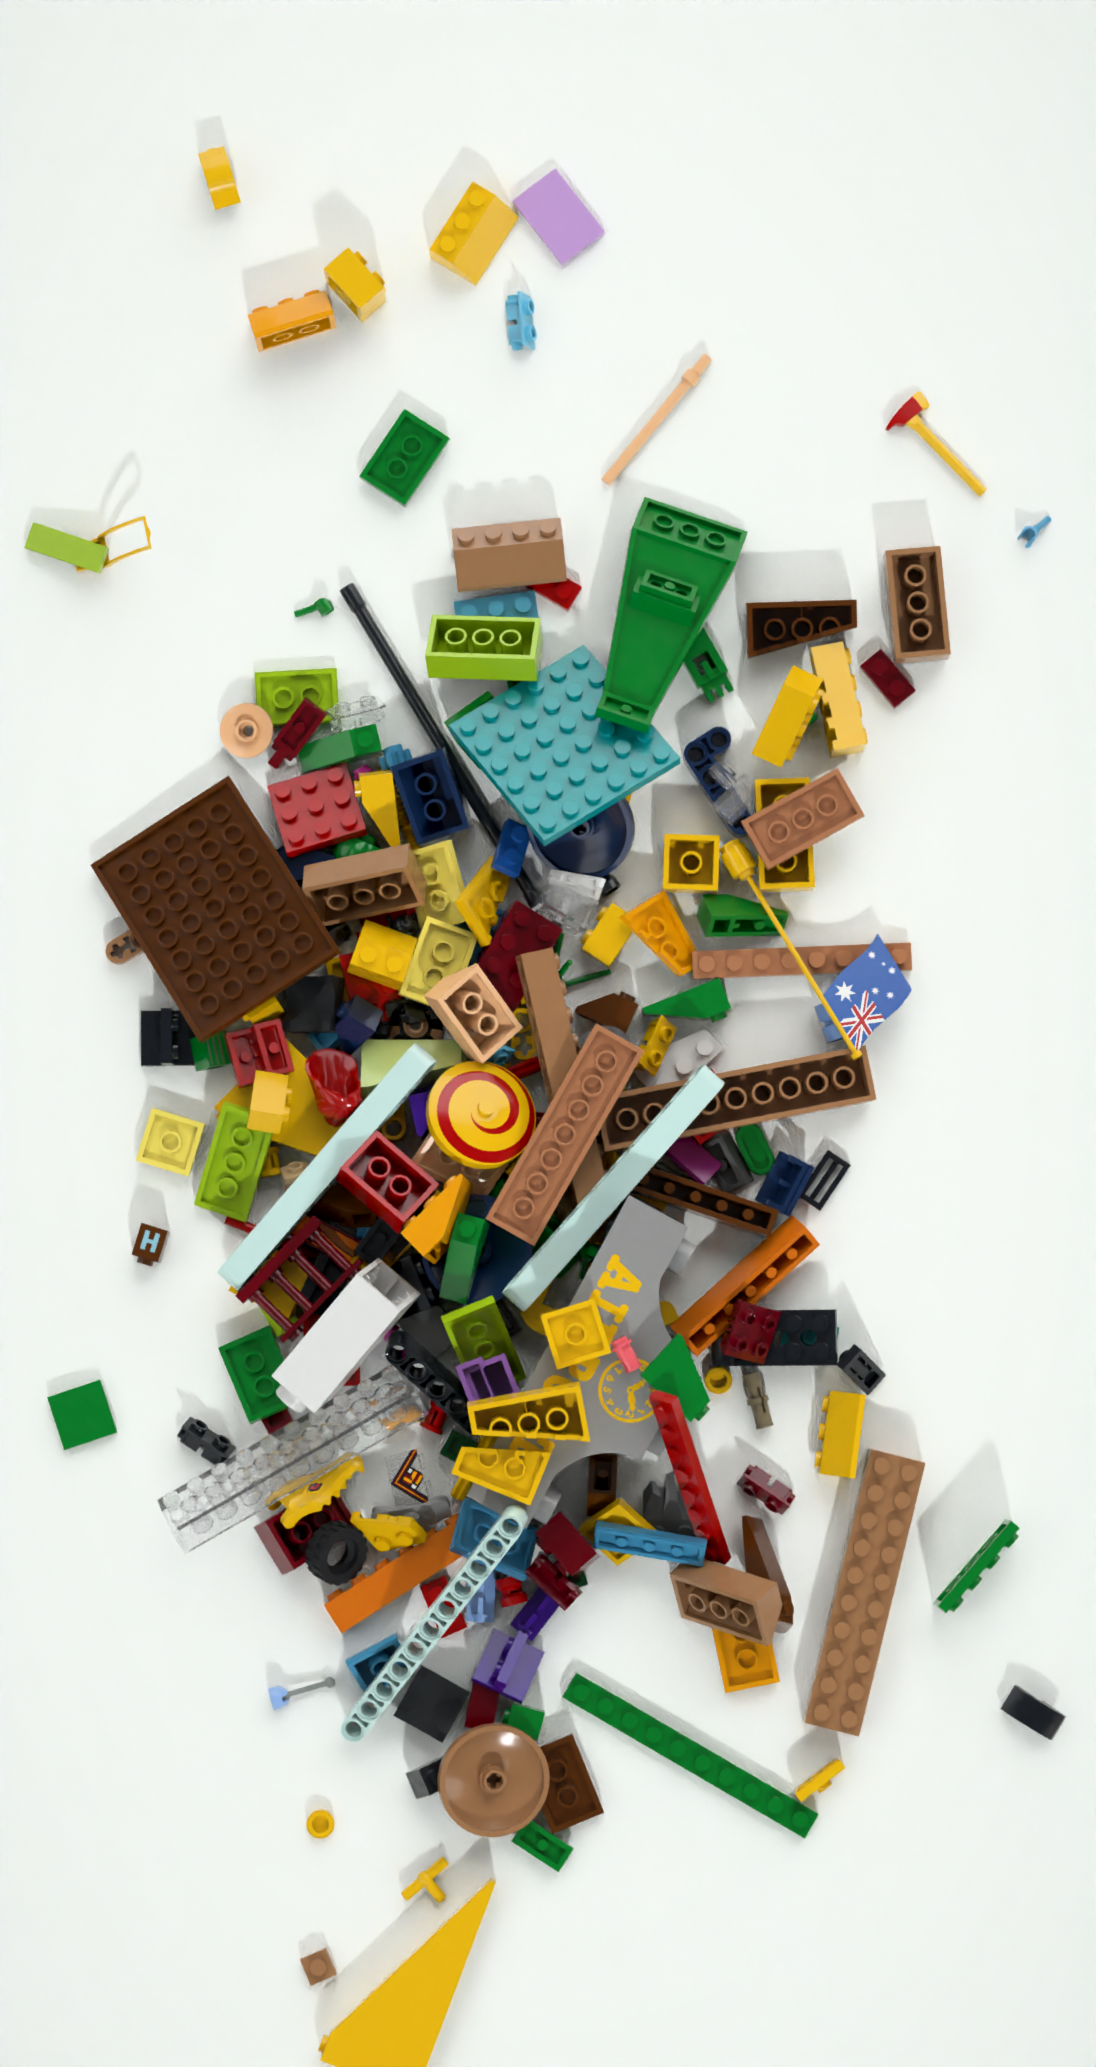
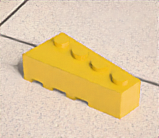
M579 1381L467 1402L472 1435L515 1436L533 1439L548 1438L590 1442Z

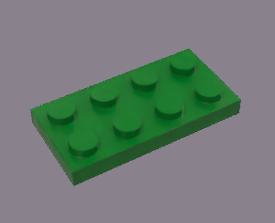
M1005 1519L933 1604L945 1613L949 1610L954 1612L964 1601L961 1597L967 1589L972 1591L980 1583L982 1578L979 1575L985 1568L990 1570L1000 1559L998 1553L1003 1547L1009 1548L1017 1540L1019 1535L1016 1532L1020 1528L1011 1520Z

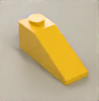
M382 770L358 773L359 780L354 781L355 797H361L362 804L390 847L399 846L400 836L392 771Z

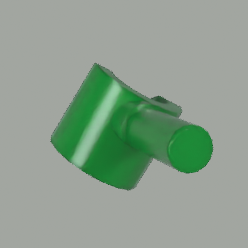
M320 598L313 605L294 611L295 617H300L318 610L321 617H324L333 612L334 607L329 600Z

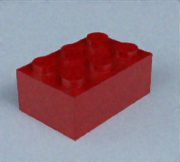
M377 1130L340 1167L336 1176V1180L398 1234L404 1228L405 1222L412 1216H416L423 1208L425 1202L435 1195L440 1185Z

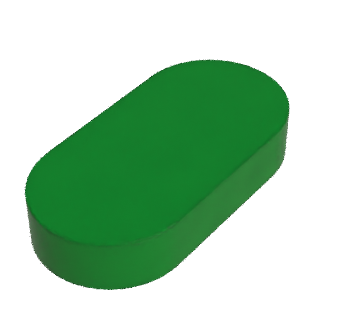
M756 1124L739 1127L735 1133V1141L747 1167L755 1175L763 1176L768 1174L775 1159L762 1130Z

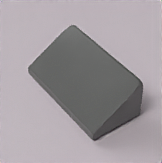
M726 1132L701 1145L722 1165L714 1175L722 1191L731 1193L754 1181L730 1132Z

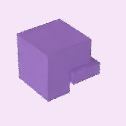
M505 1353L483 1361L482 1357H478L455 1366L468 1401L520 1392Z

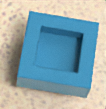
M309 1033L307 1036L318 1050L323 1048L336 1049L341 1043L337 1033Z

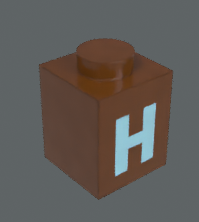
M141 1223L131 1254L138 1257L136 1262L151 1267L154 1262L161 1263L170 1231Z

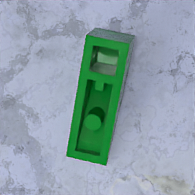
M376 724L346 730L306 743L299 752L302 772L307 773L344 762L347 764L382 756L383 753Z
M702 894L696 916L705 937L781 936L762 904L729 894ZM769 906L784 930L789 916L788 912Z
M717 978L643 1007L641 1011L643 1016L660 1017L663 1015L665 1018L699 1021L711 1019L712 1023L728 1017L726 1012L731 1010V1006L721 981Z
M458 1212L450 1239L440 1298L467 1305L490 1226L486 1220Z

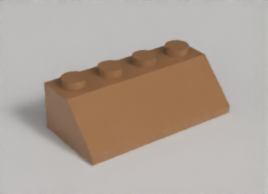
M560 518L451 529L458 592L567 581Z
M704 1559L703 1567L680 1563L670 1573L681 1618L767 1647L771 1644L782 1608L777 1582Z

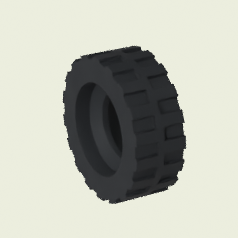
M332 1520L327 1524L324 1523L313 1533L314 1535L308 1541L305 1562L308 1565V1570L314 1576L330 1585L340 1586V1584H346L349 1580L354 1579L357 1573L362 1570V1566L367 1559V1540L361 1531L341 1520ZM343 1540L346 1543V1548L342 1558L335 1565H329L327 1559L331 1548L336 1542Z

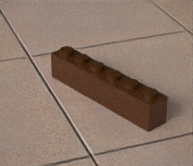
M651 1168L630 1192L763 1238L771 1236L779 1211L655 1168Z

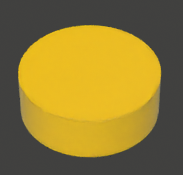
M713 1367L705 1375V1386L714 1394H723L732 1385V1375L724 1367Z
M323 1809L313 1811L306 1822L310 1835L319 1839L328 1837L335 1826L332 1814Z

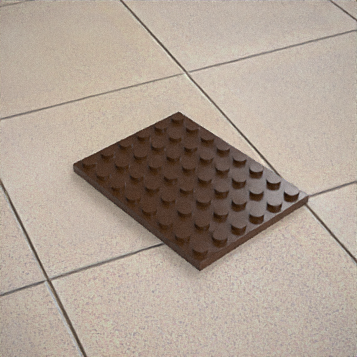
M229 775L90 865L201 1044L342 953Z

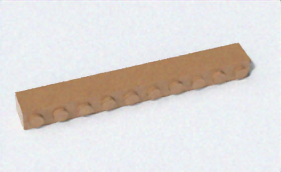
M553 947L515 956L549 1105L576 1059V1051L579 1050L578 1038L576 1034H572L570 1026L573 1023L570 1007H566L564 996L567 995L566 985L559 978L560 959L558 954L554 953ZM596 1138L568 1186L573 1210L607 1172V1170H603L601 1159H604V1151L601 1143H597ZM616 1209L604 1222L615 1219L614 1213H616Z

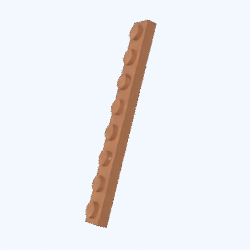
M911 942L884 943L900 971H911ZM871 944L794 948L811 975L840 974V972L863 954ZM788 947L691 952L692 980L804 975Z

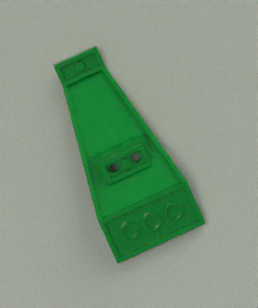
M644 497L629 537L603 691L595 716L636 731L648 733L656 711L735 569L748 533L747 531Z

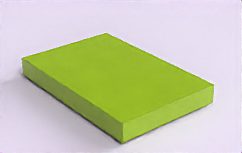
M337 668L255 672L256 705L268 713L273 727H284L305 697L328 713L321 724L340 723Z

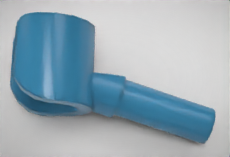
M1046 516L1037 525L1024 527L1017 540L1021 537H1026L1029 541L1025 548L1031 547L1038 537L1040 530L1051 521V518Z

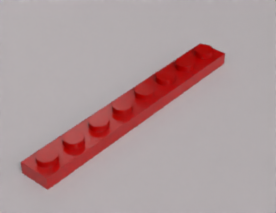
M654 1390L649 1399L694 1534L698 1538L707 1539L706 1560L726 1565L731 1559V1555L678 1396Z

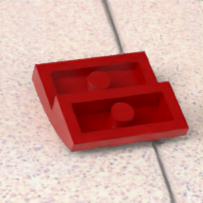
M280 1018L254 1024L251 1028L224 1035L239 1089L253 1085L256 1070L283 1075L295 1071Z

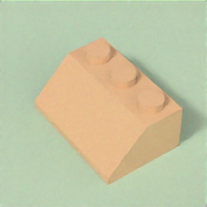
M478 964L471 965L444 977L423 995L467 1058L480 1063H484L523 1028Z

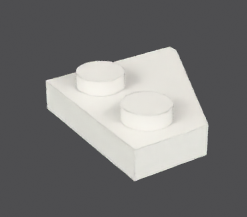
M551 869L544 890L595 910L606 879Z

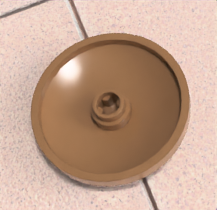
M501 1723L479 1725L457 1737L448 1747L441 1760L437 1778L439 1797L448 1815L461 1828L483 1837L509 1835L529 1824L541 1810L548 1794L550 1782L548 1763L539 1745L522 1730Z

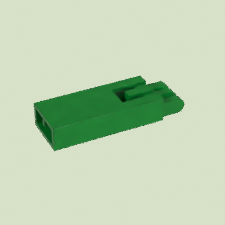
M702 628L683 665L697 690L701 688L706 699L711 704L715 699L710 691L714 690L717 696L722 698L724 696L720 688L722 684H724L728 693L734 691L726 676L728 669L705 629ZM701 654H704L707 659L700 663L705 671L703 675L693 660L701 656Z

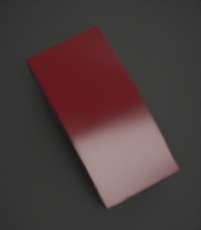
M472 1681L464 1728L471 1729L479 1725L494 1723L499 1694Z

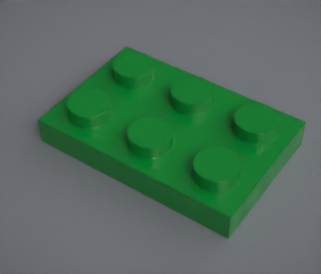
M404 409L359 475V478L403 507H406L449 443L450 438Z
M269 1325L218 1347L250 1424L290 1408L276 1394V1390L281 1384L272 1377V1374L282 1364L284 1359Z

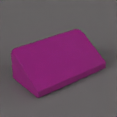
M692 1137L677 1139L664 1153L697 1183L703 1185L722 1166L716 1158Z

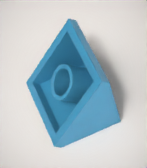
M397 1633L382 1639L345 1660L363 1692L401 1645ZM397 1662L400 1667L407 1668L403 1662ZM382 1682L385 1687L390 1685L387 1682Z

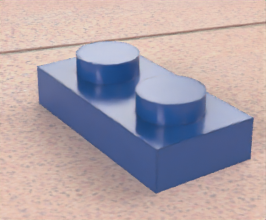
M510 818L504 822L491 868L513 879L519 876L529 844L526 826Z

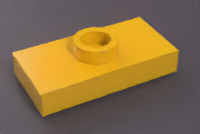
M834 1758L795 1788V1795L802 1802L816 1790L818 1793L823 1792L832 1785L830 1779L845 1769V1766L838 1758Z

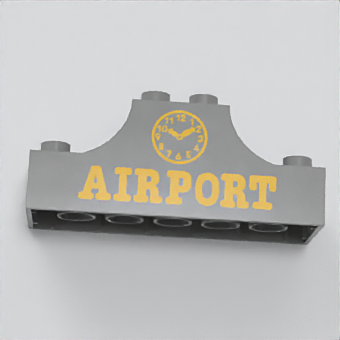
M630 1195L627 1197L569 1306L595 1298L610 1349L613 1348L611 1345L612 1341L626 1335L627 1339H631L630 1345L642 1366L626 1374L616 1352L611 1351L610 1354L557 1370L550 1345L548 1344L523 1391L579 1381L590 1442L498 1436L492 1447L494 1449L552 1452L531 1505L476 1483L472 1484L467 1497L500 1515L508 1506L518 1505L523 1507L528 1515V1521L524 1527L527 1529L532 1517L547 1524L562 1496V1492L550 1486L557 1473L573 1462L601 1453L624 1454L640 1461L646 1450L658 1457L661 1456L665 1449V1444L649 1396L655 1389L640 1374L672 1340L661 1315L659 1304L660 1280L666 1269L677 1275H681L696 1247L695 1244L683 1238L689 1227Z

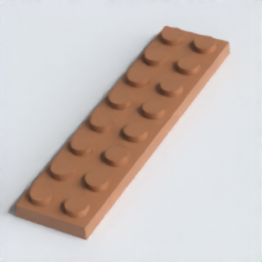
M595 1023L485 1219L535 1246L645 1050Z

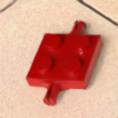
M358 931V932L355 933V934H356V937H357V941H358L359 936H360V934H361L360 931ZM354 952L339 955L349 1000L356 994L383 1011V1022L389 1021L385 1005L393 1000L401 999L403 996L398 995V990L348 973L347 970Z

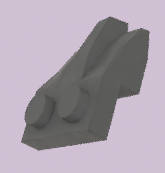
M674 1471L666 1474L664 1487H659L655 1481L651 1480L643 1491V1518L657 1531L696 1537Z

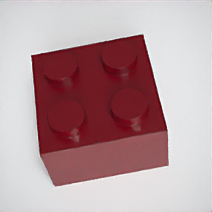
M561 1511L535 1532L539 1538L535 1543L547 1556L552 1553L557 1558L554 1565L564 1576L578 1577L600 1557Z

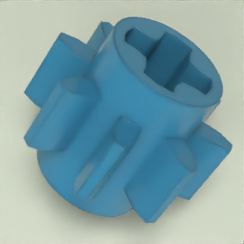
M396 744L383 749L384 757H380L378 760L382 770H391V766L411 759L412 755L409 748L403 750L402 744Z

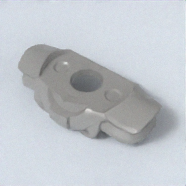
M440 1495L430 1498L426 1503L390 1509L388 1506H375L372 1508L371 1519H376L377 1514L397 1517L404 1516L408 1512H415L419 1515V1518L415 1519V1521L421 1527H426L451 1517L452 1512L448 1497Z

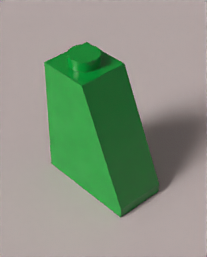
M677 1333L640 1376L655 1390L678 1396L684 1416L690 1422L694 1418L700 1421L710 1410L706 1406L710 1399L685 1340Z

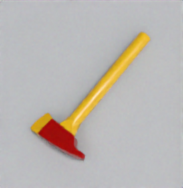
M917 391L896 412L885 430L889 431L894 426L904 427L905 425L915 430L980 497L987 490L984 485L922 423L918 414L929 408V403L924 395Z

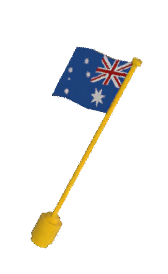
M738 838L726 843L719 849L722 854L720 858L734 880L739 878L741 881L747 879L852 1052L851 1058L853 1060L858 1059L863 1055L859 1050L874 1029L898 1010L909 996L912 989L877 934L867 950L840 972L825 993L822 994L751 876L755 874L753 869L756 868L757 864L745 844L740 843Z

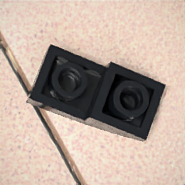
M1014 1685L1000 1708L1049 1740H1053L1067 1717L1018 1685Z

